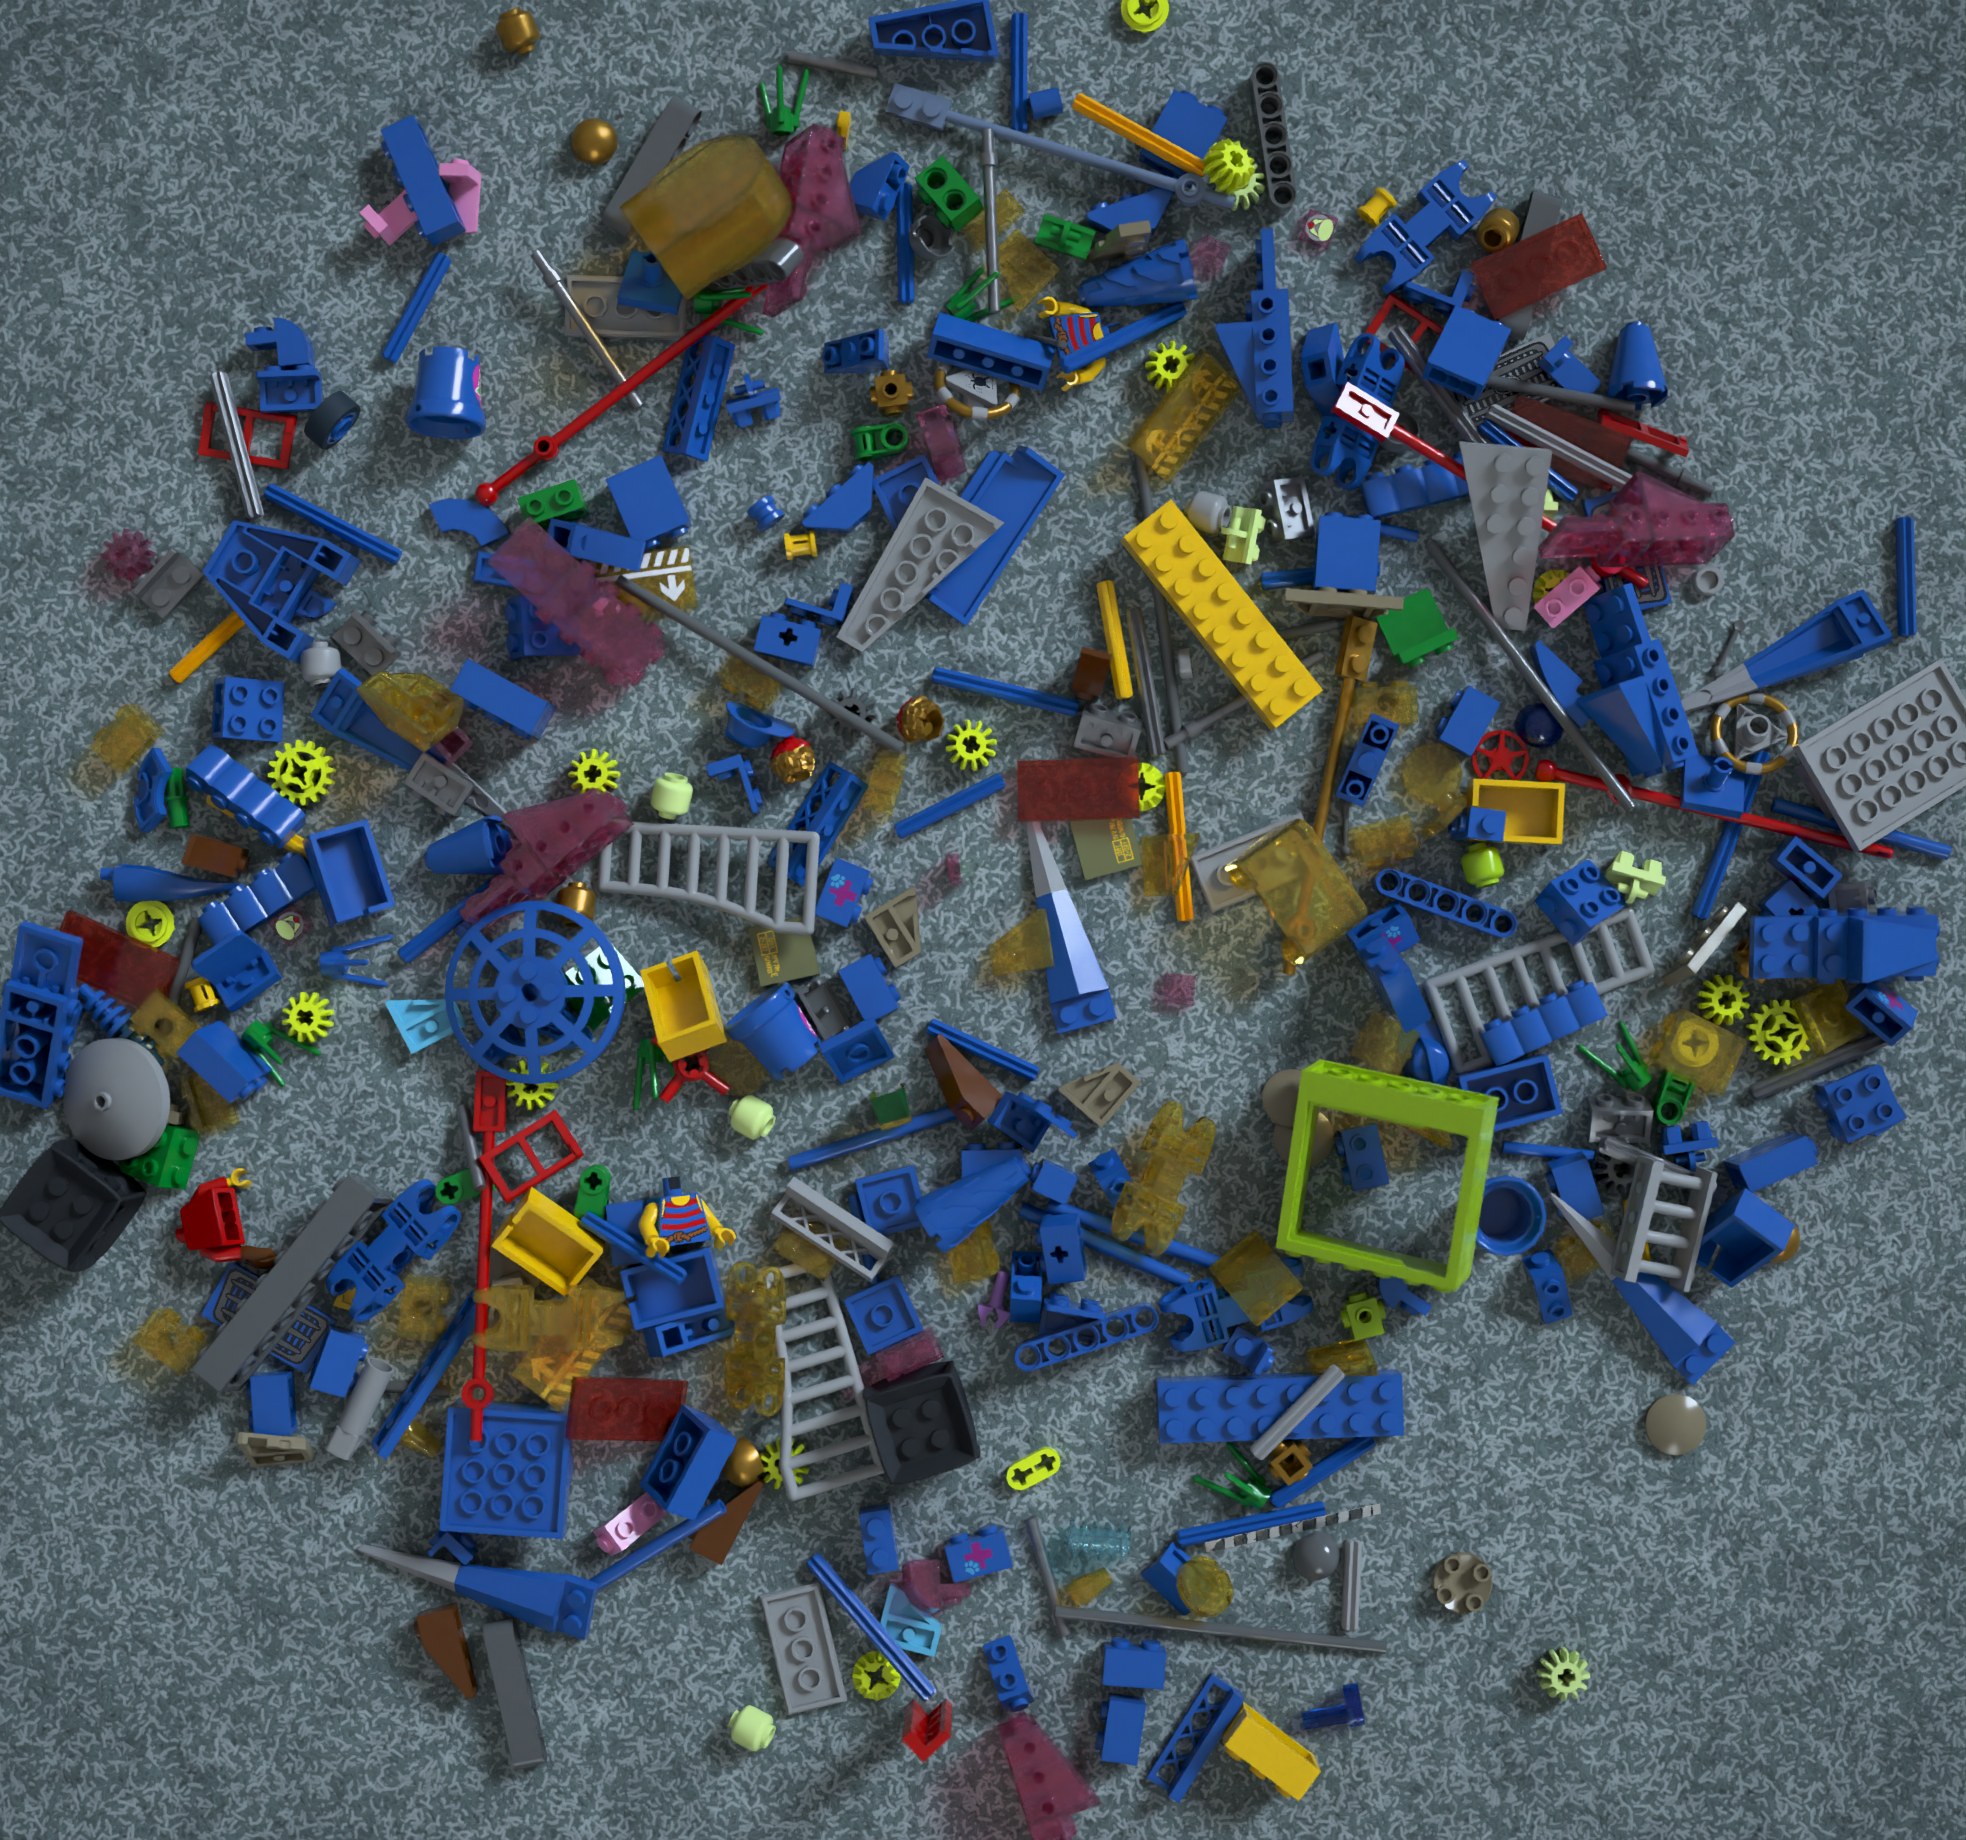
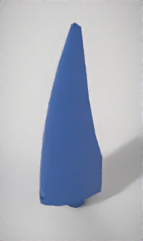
M119 864L113 868H101L100 870L101 880L113 881V895L115 901L164 902L191 899L224 892L239 886V883L193 878L144 865Z

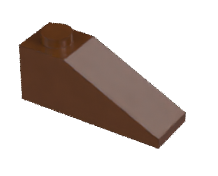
M1082 647L1070 690L1076 692L1075 698L1092 702L1093 698H1100L1113 654Z
M191 834L181 863L229 877L240 878L241 873H246L251 858L248 856L249 849L215 837Z
M940 1033L924 1051L950 1111L962 1124L972 1131L996 1108L1003 1095Z
M758 1477V1481L743 1488L724 1502L727 1509L725 1514L689 1535L688 1538L693 1540L689 1549L722 1566L765 1482L764 1477Z
M457 1602L421 1611L416 1617L417 1621H414V1631L417 1639L422 1640L423 1648L467 1699L474 1698L478 1692V1686Z

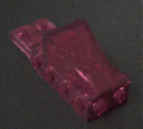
M813 123L784 145L765 242L789 239L801 248L804 258L785 281L768 283L762 314L772 318L801 302L807 292V285L805 284L806 275L811 268L812 256L820 250L832 253L861 234L859 218L841 157L845 137L836 134L828 127H820Z
M1636 472L1609 501L1611 512L1607 516L1604 514L1592 517L1569 515L1562 518L1538 546L1540 558L1596 557L1598 567L1707 564L1735 537L1733 518L1729 514L1727 503H1704L1643 472Z
M528 517L487 561L538 608L534 613L545 624L549 625L552 621L560 629L557 634L568 645L571 646L575 642L583 649L580 655L591 666L598 663L606 671L602 676L614 687L619 683L625 689L629 684L635 686L645 675L642 670L650 662L655 664L664 655L665 650L663 648L666 646V643L661 639L664 633L652 621L647 626L639 619L642 612L630 601L624 605L616 597L620 592L610 582L606 580L602 584L594 577L598 572L585 559L579 563L532 518Z
M593 787L586 793L506 812L502 817L522 845L509 850L505 855L506 858L499 863L506 874L496 876L489 882V887L485 891L471 896L465 902L466 906L459 913L465 921L476 924L482 917L492 911L512 903L521 902L528 895L542 900L634 825L625 812L628 807L618 795L612 796L607 790L603 792ZM499 917V918H497L496 920L490 922V923L487 924L485 927H488V928H489L492 924H494V923H495L497 920H499L501 917Z
M1020 1712L1008 1717L1009 1721L998 1724L997 1728L1031 1840H1073L1072 1836L1077 1835L1073 1818L1070 1815L1100 1805V1799L1091 1783L1034 1719L1032 1714L1026 1715L1025 1712Z

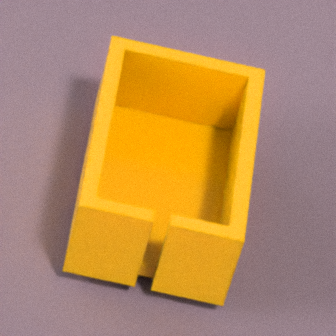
M1471 779L1467 781L1466 808L1477 807L1506 811L1503 842L1493 843L1552 846L1562 844L1565 783ZM1466 839V840H1465V841H1473V842H1491V841L1476 840V839Z
M697 950L671 959L673 966L682 979L680 981L676 980L666 961L640 971L658 1044L669 1062L727 1042L708 968Z
M531 1187L516 1205L514 1213L511 1212L496 1230L491 1246L567 1297L603 1253L605 1241L583 1228L578 1218Z
M1242 1702L1222 1734V1742L1226 1746L1225 1751L1235 1760L1240 1761L1243 1759L1251 1765L1249 1769L1260 1779L1264 1780L1267 1777L1275 1783L1274 1788L1287 1799L1292 1796L1300 1801L1321 1772L1316 1758L1311 1752L1245 1702Z

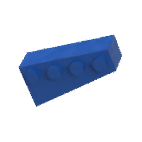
M957 0L868 17L874 55L998 63L999 53L989 0Z

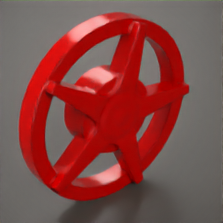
M1495 730L1482 736L1471 756L1473 769L1480 779H1488L1495 770H1504L1511 778L1510 780L1518 781L1527 770L1529 753L1524 741L1518 735L1506 730ZM1500 735L1498 747H1494L1490 751L1479 748L1489 737ZM1504 735L1516 740L1522 751L1511 752L1506 748ZM1477 752L1488 757L1490 767L1484 775L1477 765ZM1523 755L1522 768L1514 776L1510 765L1513 758Z

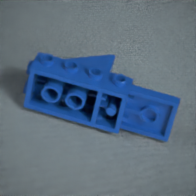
M1273 228L1261 229V239H1255L1257 265H1262V269H1256L1258 290L1251 291V300L1246 301L1247 322L1216 324L1218 344L1258 424H1264V428L1282 427V423L1294 422L1288 288L1276 289Z
M1632 583L1622 585L1586 600L1583 603V607L1601 659L1593 661L1602 689L1577 698L1579 705L1624 753L1631 776L1644 773L1645 778L1663 773L1662 766H1665L1666 771L1685 766L1684 759L1699 753L1660 638L1651 641Z
M1918 906L1906 907V911H1896V908L1878 907L1877 912H1867L1866 908H1848L1847 913H1837V909H1818V913L1804 915L1750 916L1749 978L1813 977L1817 979V983L1834 984L1836 983V978H1846V982L1849 983L1894 982L1895 977H1905L1906 981H1924V976H1936V967L1939 964V953L1936 950V943L1940 933V924L1936 914L1926 912V907Z
M23 921L19 925L11 978L5 982L2 990L3 1000L0 1010L1 1096L47 1109L57 1097L61 1098L63 1096L64 1086L66 1085V1080H63L64 1074L71 1061V1054L68 1053L69 1045L72 1043L76 1029L86 1011L84 1008L86 1000L78 997L79 988L75 987L83 938L28 921Z

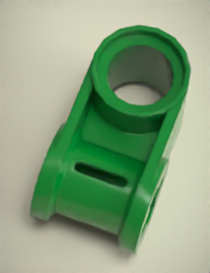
M898 423L862 426L850 430V436L854 437L856 455H854V461L856 462L904 453L910 444L906 429ZM899 432L903 435L902 442L896 446L889 445L887 443L889 435ZM864 439H866L867 449H865Z
M1669 1065L1663 1068L1651 1103L1654 1122L1662 1125H1673L1681 1121L1688 1100L1696 1085V1075L1690 1074L1687 1076L1674 1071L1672 1066ZM1665 1103L1672 1107V1115L1667 1120L1661 1115V1107Z
M594 1164L581 1174L574 1209V1216L580 1221L588 1211L605 1221L607 1220L605 1205L609 1204L611 1174L605 1166ZM594 1173H597L598 1179H602V1182L596 1186H593V1181L588 1178Z
M469 1167L462 1169L459 1173L443 1178L438 1182L435 1189L438 1200L448 1205L470 1197L480 1196V1191L474 1190ZM447 1182L451 1186L456 1185L458 1187V1191L454 1193L455 1198H452L450 1194H444L443 1190L447 1188Z

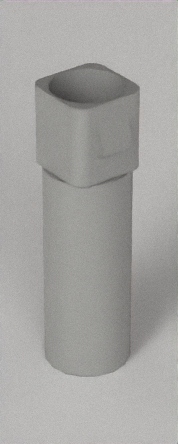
M378 1358L367 1359L337 1425L330 1433L329 1442L325 1448L326 1451L343 1460H349L354 1455L356 1449L362 1443L360 1440L394 1373V1368L389 1363Z

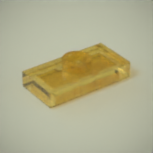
M1006 188L996 196L997 236L999 237L1025 214V209ZM984 210L960 229L980 253L986 248Z

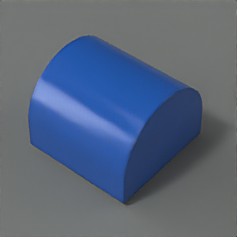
M1056 87L1030 93L1028 96V104L1033 120L1063 113L1059 89Z

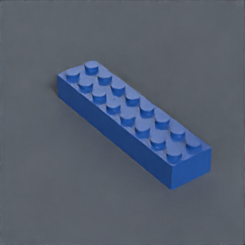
M1397 1369L1343 1371L1345 1377L1283 1440L1404 1436L1402 1374ZM1324 1372L1260 1374L1259 1377L1254 1374L1155 1377L1158 1441L1160 1444L1258 1440Z

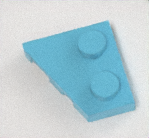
M445 999L388 1000L385 1002L411 1054H415L454 1033L447 1015ZM453 1001L457 1021L462 1029L467 1024L455 1001Z
M890 1583L880 1624L901 1649L935 1657L942 1624L896 1584Z

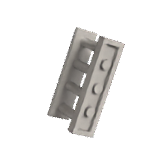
M1638 1155L1610 1274L1624 1281L1635 1283L1639 1272L1670 1277L1669 1285L1684 1292H1689L1695 1277V1265L1712 1195L1717 1187L1716 1179L1718 1173L1698 1166L1694 1176L1663 1171L1664 1162ZM1666 1183L1691 1188L1687 1206L1657 1201L1656 1196L1659 1184ZM1660 1213L1684 1218L1680 1236L1649 1230L1652 1214ZM1645 1243L1677 1248L1673 1266L1641 1260Z

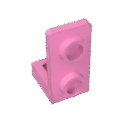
M452 159L451 163H440L439 176L450 183L449 191L466 228V232L463 233L475 234L478 228L482 174L472 167L468 161Z
M406 189L379 214L369 204L359 212L367 221L363 225L365 229L375 239L381 236L389 246L418 220L415 211L410 212L403 198V195L407 194Z
M1581 563L1569 576L1538 601L1534 608L1552 628H1555L1601 588L1598 582L1601 576L1593 570L1591 565L1585 568Z
M645 1492L616 1517L593 1531L597 1536L596 1542L604 1552L609 1553L611 1556L626 1549L666 1516L667 1512Z

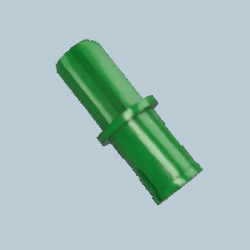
M178 767L171 768L173 773L167 781V797L164 798L165 802H168L170 828L190 827L187 800L190 798L186 795L183 769Z

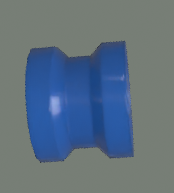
M771 495L760 499L747 511L750 518L756 519L758 522L757 527L761 532L770 529L785 516L781 509L776 508L774 505L775 500Z

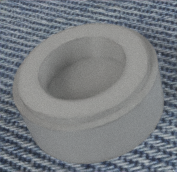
M1706 565L1697 569L1692 576V587L1701 596H1712L1718 593L1724 584L1722 572L1712 565Z
M1179 649L1177 655L1180 677L1182 679L1193 678L1190 649Z

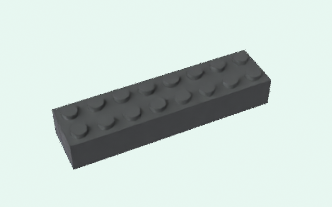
M347 1175V1177L343 1176L335 1183L332 1188L334 1193L327 1201H322L313 1211L314 1218L310 1223L298 1229L293 1237L295 1241L289 1249H284L277 1255L274 1260L276 1265L269 1274L265 1273L257 1280L254 1285L256 1290L249 1298H244L235 1308L236 1315L232 1320L222 1324L215 1334L217 1338L211 1346H206L199 1352L196 1357L198 1362L192 1370L219 1393L240 1391L244 1387L250 1376L256 1372L325 1286L326 1280L337 1262L357 1240H362L393 1201L390 1196L368 1178Z

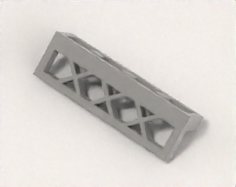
M795 1177L788 1183L785 1195L771 1212L772 1218L869 1282H872L892 1254L894 1242ZM788 1202H791L800 1208L801 1217L789 1218L782 1213V1210ZM807 1222H821L825 1225L826 1233L813 1234L809 1231ZM844 1237L850 1241L851 1250L839 1251L834 1247L833 1239ZM870 1254L878 1261L869 1271L859 1264L858 1255Z

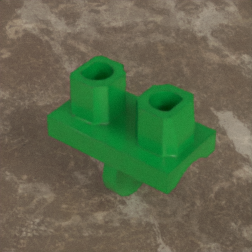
M1044 214L1034 244L1086 261L1096 231Z

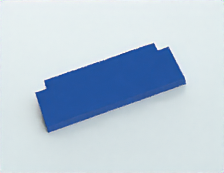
M1017 446L1011 457L1003 451H989L959 497L1003 521L1005 524L923 599L967 626L1065 474L1029 447Z

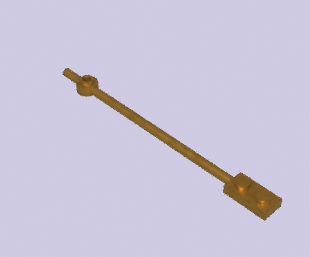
M1356 616L1346 617L1334 675L1343 677L1344 680L1295 914L1288 916L1282 924V936L1289 943L1283 968V974L1295 975L1300 946L1307 944L1314 933L1313 923L1307 917L1355 682H1366L1378 623ZM1302 926V933L1300 935L1299 929Z

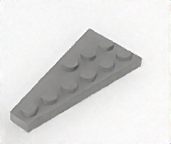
M1458 441L1492 616L1502 629L1526 631L1552 451L1551 449Z
M925 477L836 637L861 652L867 650L1005 523Z

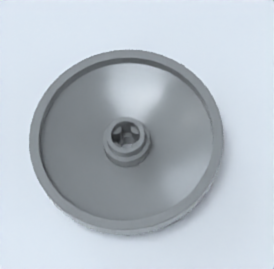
M125 1038L98 1040L84 1047L72 1060L65 1076L66 1085L64 1086L63 1106L70 1129L77 1140L88 1151L98 1157L107 1160H124L144 1154L160 1139L169 1117L170 1093L160 1064L142 1045Z

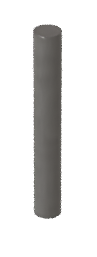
M789 50L788 63L877 79V66Z
M463 1104L457 1106L456 1111L475 1191H482L486 1188L481 1163L478 1160L479 1153L468 1105Z

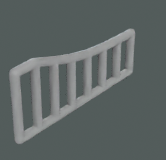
M606 820L601 824L597 888L602 893L634 894L692 902L735 915L776 933L811 935L814 932L820 836L814 831ZM613 833L630 834L627 882L610 881ZM642 834L659 835L656 885L639 883ZM671 836L689 837L685 889L668 886ZM701 838H718L715 896L697 892ZM730 839L748 840L744 906L727 900ZM760 841L777 842L773 918L756 912ZM790 842L807 843L802 922L785 921Z
M1625 907L1596 925L1589 932L1596 931L1613 976L1599 983L1595 982L1581 942L1573 947L1560 931L1427 979L1423 987L1455 1074L1460 1075L1493 1065L1478 1034L1484 1030L1466 978L1483 972L1496 1011L1502 1022L1512 1016L1494 968L1511 962L1526 1005L1531 1009L1539 1005L1523 957L1537 952L1540 953L1553 991L1556 993V996H1559L1567 991L1551 947L1567 941L1581 979H1583L1584 984L1593 982L1598 995L1648 977L1655 972V967L1634 910L1631 907ZM1622 921L1626 924L1641 965L1626 972L1623 971L1608 930V926ZM1452 983L1456 986L1481 1057L1465 1063L1437 990Z
M817 1256L759 1274L757 1282L769 1322L779 1373L781 1396L779 1469L788 1499L790 1501H797L885 1473L868 1422L865 1400L863 1399L864 1385L827 1259L824 1256ZM817 1269L822 1287L775 1301L771 1283ZM826 1299L830 1312L829 1317L790 1329H782L779 1312ZM832 1328L835 1329L839 1346L789 1361L786 1342ZM843 1357L848 1375L792 1392L791 1373ZM852 1387L856 1405L793 1424V1404ZM860 1416L865 1434L791 1457L792 1437ZM869 1446L874 1464L797 1487L793 1469Z

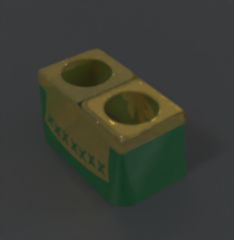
M904 1083L900 1084L901 1090L876 1097V1091L870 1093L869 1099L881 1131L912 1122V1113Z

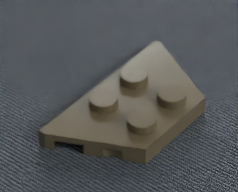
M1321 587L1319 591L1285 589V602H1293V607L1301 611L1305 616L1337 617V619L1356 616L1371 620L1375 617L1388 615V610L1402 611L1404 597L1367 595L1368 592L1361 589H1353L1349 593L1337 592V589L1333 587Z

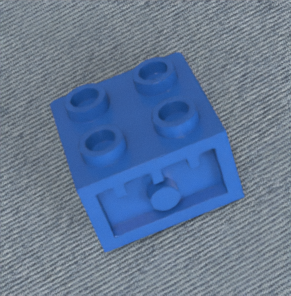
M226 676L215 678L211 739L281 742L284 682Z

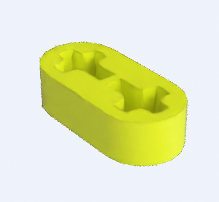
M1042 1447L1013 1462L1007 1469L1006 1478L1008 1484L1015 1490H1024L1052 1476L1060 1467L1059 1454L1051 1447ZM1046 1454L1048 1457L1054 1456L1055 1458L1050 1469L1045 1465L1036 1469L1035 1465L1042 1461L1041 1455ZM1016 1468H1019L1021 1471L1029 1468L1032 1469L1030 1473L1025 1475V1482L1021 1483L1018 1479L1013 1481L1012 1477L1015 1476L1014 1470Z

